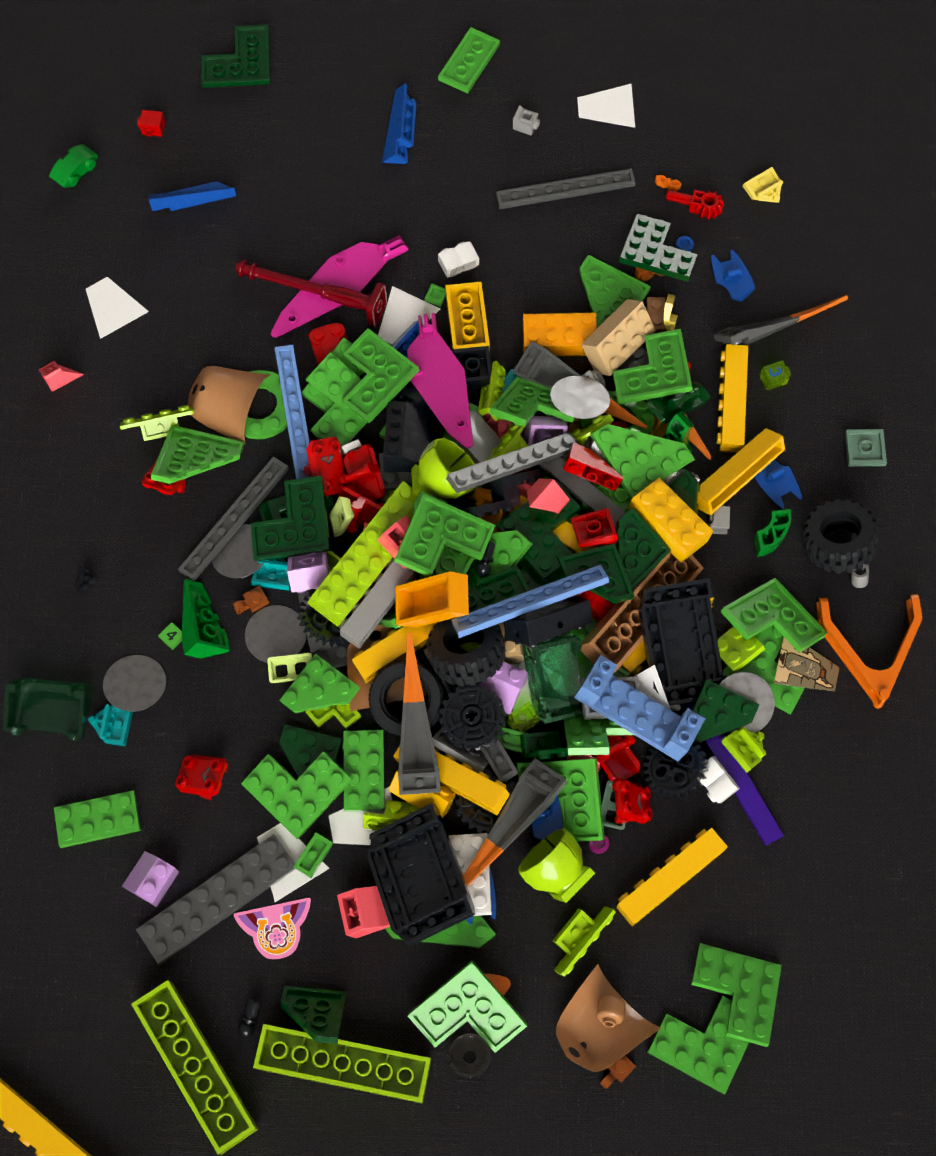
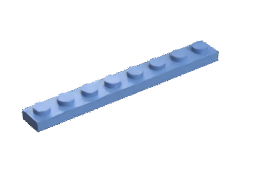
M293 345L275 347V355L296 479L309 478L312 476L307 477L304 473V466L309 465L306 451L309 445V437Z
M598 565L470 612L469 615L451 619L452 625L458 637L461 638L609 583V578L602 566Z

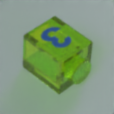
M783 360L762 367L760 373L761 380L767 391L786 385L791 376L788 366H785Z

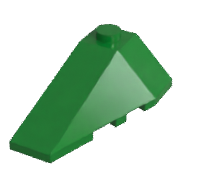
M188 579L184 580L182 644L184 655L202 659L229 652L227 633L225 629H221L219 626V617L217 613H213L210 607L211 601L203 584Z

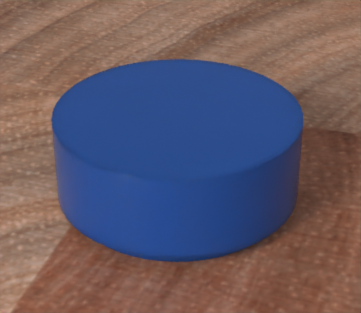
M681 236L677 239L675 248L691 252L694 242L688 236Z

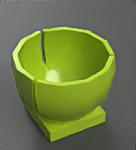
M445 438L435 439L428 444L421 454L419 466L415 464L411 468L413 494L418 496L422 490L446 503L447 499L463 497L472 491L473 488L456 493L446 480L447 475L473 466L475 463L466 454L451 467L465 451Z
M561 828L546 836L554 847L543 838L524 857L518 867V871L524 881L535 890L549 892L554 899L567 903L595 872L590 867L583 866L580 845L572 833L566 828Z

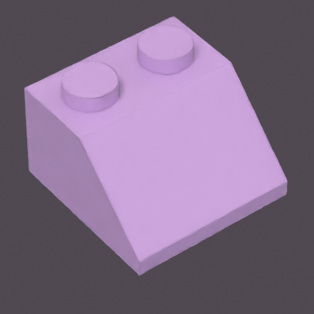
M533 416L524 428V440L530 446L567 433L568 425L565 421L555 416Z
M327 552L288 557L287 573L292 592L304 593L310 589H317L329 575Z
M502 662L503 665L500 670H496V674L492 678L488 677L487 681L480 682L479 685L482 689L486 686L489 687L490 692L494 691L498 699H501L505 712L510 715L527 682L528 672Z
M144 851L122 887L157 907L179 871L162 859Z

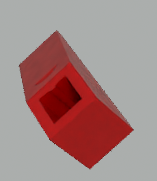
M573 442L566 456L563 470L616 492L623 477L594 451Z

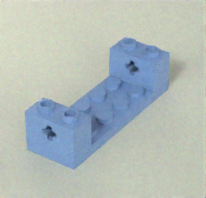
M600 655L574 698L661 752L679 761L690 749L705 718L689 708L681 716L677 715L615 677L613 673L618 665Z

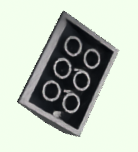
M388 402L383 450L384 471L411 472V468L415 464L419 466L421 454L428 444L435 439L443 438L444 427L432 411L409 402Z

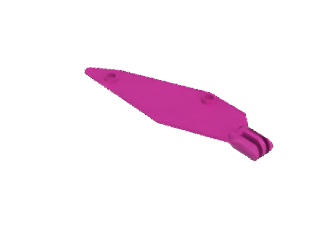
M400 235L381 245L360 242L330 257L309 281L322 285L328 283L329 285L361 292L388 260L407 252L408 248ZM300 290L280 313L271 331V335L277 338L341 306V304L322 299L321 295Z
M431 313L432 325L430 324L428 314H424L425 325H423L421 315H418L419 335L407 349L408 359L417 365L420 371L411 379V382L447 433L464 447L471 448L473 446L465 369L437 332L435 313Z

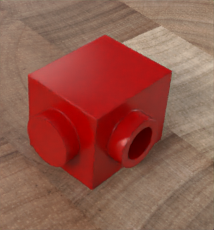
M142 110L141 117H138L137 122L142 135L163 137L166 123L163 112Z

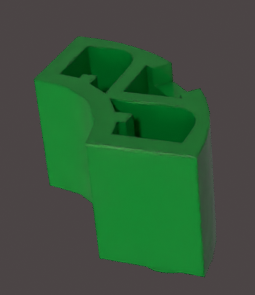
M84 144L77 145L68 150L69 154L63 160L60 158L50 172L49 177L64 188L75 187L79 179L87 172L92 171L96 165L98 155Z
M682 411L677 413L670 421L666 430V439L684 443L690 453H692L693 450L689 444V433L694 424Z
M791 509L772 511L768 519V526L756 532L753 541L757 557L773 552L782 543L791 524Z

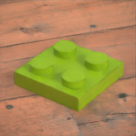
M734 626L717 639L720 659L734 673L738 672L765 650L764 645L755 636L746 640Z

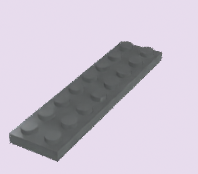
M273 834L137 928L136 931L157 964L160 965L295 870L293 867L295 863L275 834Z

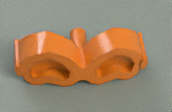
M656 175L655 178L657 186L674 191L681 189L682 183L678 180H671L664 175Z

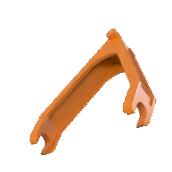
M918 594L910 595L911 599L906 600L909 627L891 667L881 671L865 666L831 621L828 598H819V602L816 603L818 623L827 632L825 639L870 697L873 706L877 709L881 708L890 696L922 621Z

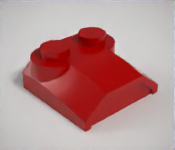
M332 323L315 328L308 334L318 365L330 352L334 351L343 338L348 340L345 328L340 323Z
M609 508L571 518L579 547L600 545L602 547L617 543L618 536Z

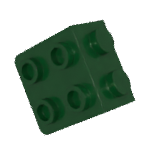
M559 731L520 735L523 759L530 758L532 762L534 759L542 761L543 759L555 760L569 757L567 748H561Z

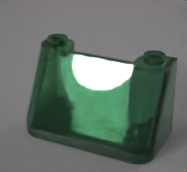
M575 634L556 636L554 640L540 642L536 647H527V645L522 644L526 672H528L527 680L532 707L535 715L544 724L583 714L582 702L574 698L580 688L576 654H579V650L582 649L581 640Z
M16 678L6 683L3 731H10L11 735H21L26 730L64 733L68 740H80V738L85 736L93 685L32 678Z

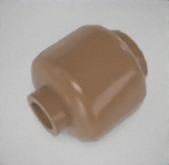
M605 994L598 1001L597 1019L606 1027H615V1025L621 1024L624 1020L625 1002L617 994Z

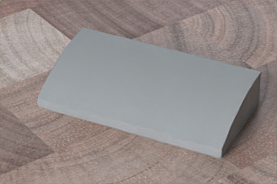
M475 410L470 411L473 446L466 448L453 437L451 438L465 451V454L470 456L475 464H478L490 457L492 449L501 440Z

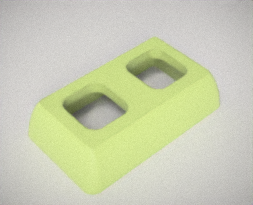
M339 497L329 514L335 537L342 535L354 518L350 499L346 497Z
M303 653L269 657L267 661L270 683L295 681L299 676L296 674L295 665L303 662L308 664L312 659V654ZM287 665L288 675L277 677L276 666Z

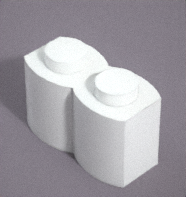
M460 242L455 248L443 249L438 254V262L448 278L477 267L479 265V257L471 242Z
M712 756L708 759L709 763L704 765L709 769L708 772H703L707 779H701L700 782L707 788V795L712 802L722 803L740 788L717 758Z

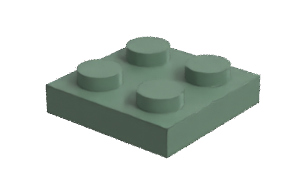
M883 429L845 431L848 467L886 466L887 458Z

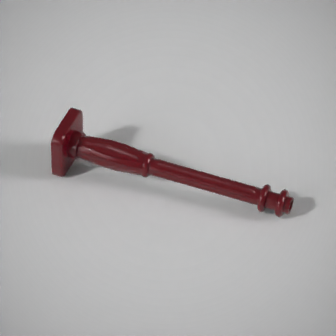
M247 260L237 262L235 271L238 272L240 277L249 275L250 280L255 278L264 279L321 295L322 299H327L341 305L363 309L367 314L368 325L373 328L377 327L387 305L386 286L382 283L376 284L372 295H366L349 288L329 285L328 283L322 285L258 267V264L255 262L249 265Z

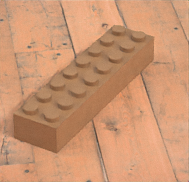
M669 552L633 589L634 598L614 604L577 647L593 665L600 655L617 664L618 666L614 671L616 672L643 640L638 609L644 589L693 581L703 570V567L693 555L680 563Z

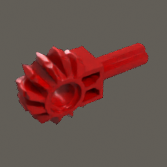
M710 189L707 193L694 190L693 196L668 190L666 194V200L689 205V212L696 215L700 214L701 219L703 217H707V220L710 217L716 219L717 215L722 213V208L724 207L722 195L717 196V191L711 193Z

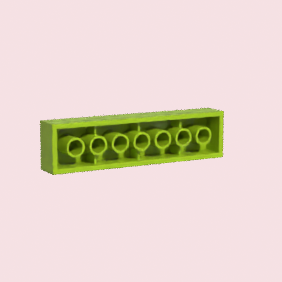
M404 481L399 485L307 603L337 627H339L392 559L389 552L377 540L405 515L412 520L414 516L412 506L418 497L413 494L412 487Z
M167 980L131 1004L217 1154L222 1155L256 1132L258 1128L173 983Z
M263 1024L253 1068L423 1104L431 1058L338 1039V1044L316 1042L306 1032Z

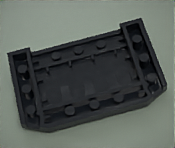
M710 578L647 588L643 591L638 611L648 668L655 665L669 706L694 702L705 679L719 685L727 678V675H723L714 625L710 598H713ZM653 680V689L658 693V690Z
M433 803L369 835L371 843L370 849L367 851V858L391 930L407 945L411 947L475 915V906L443 819Z

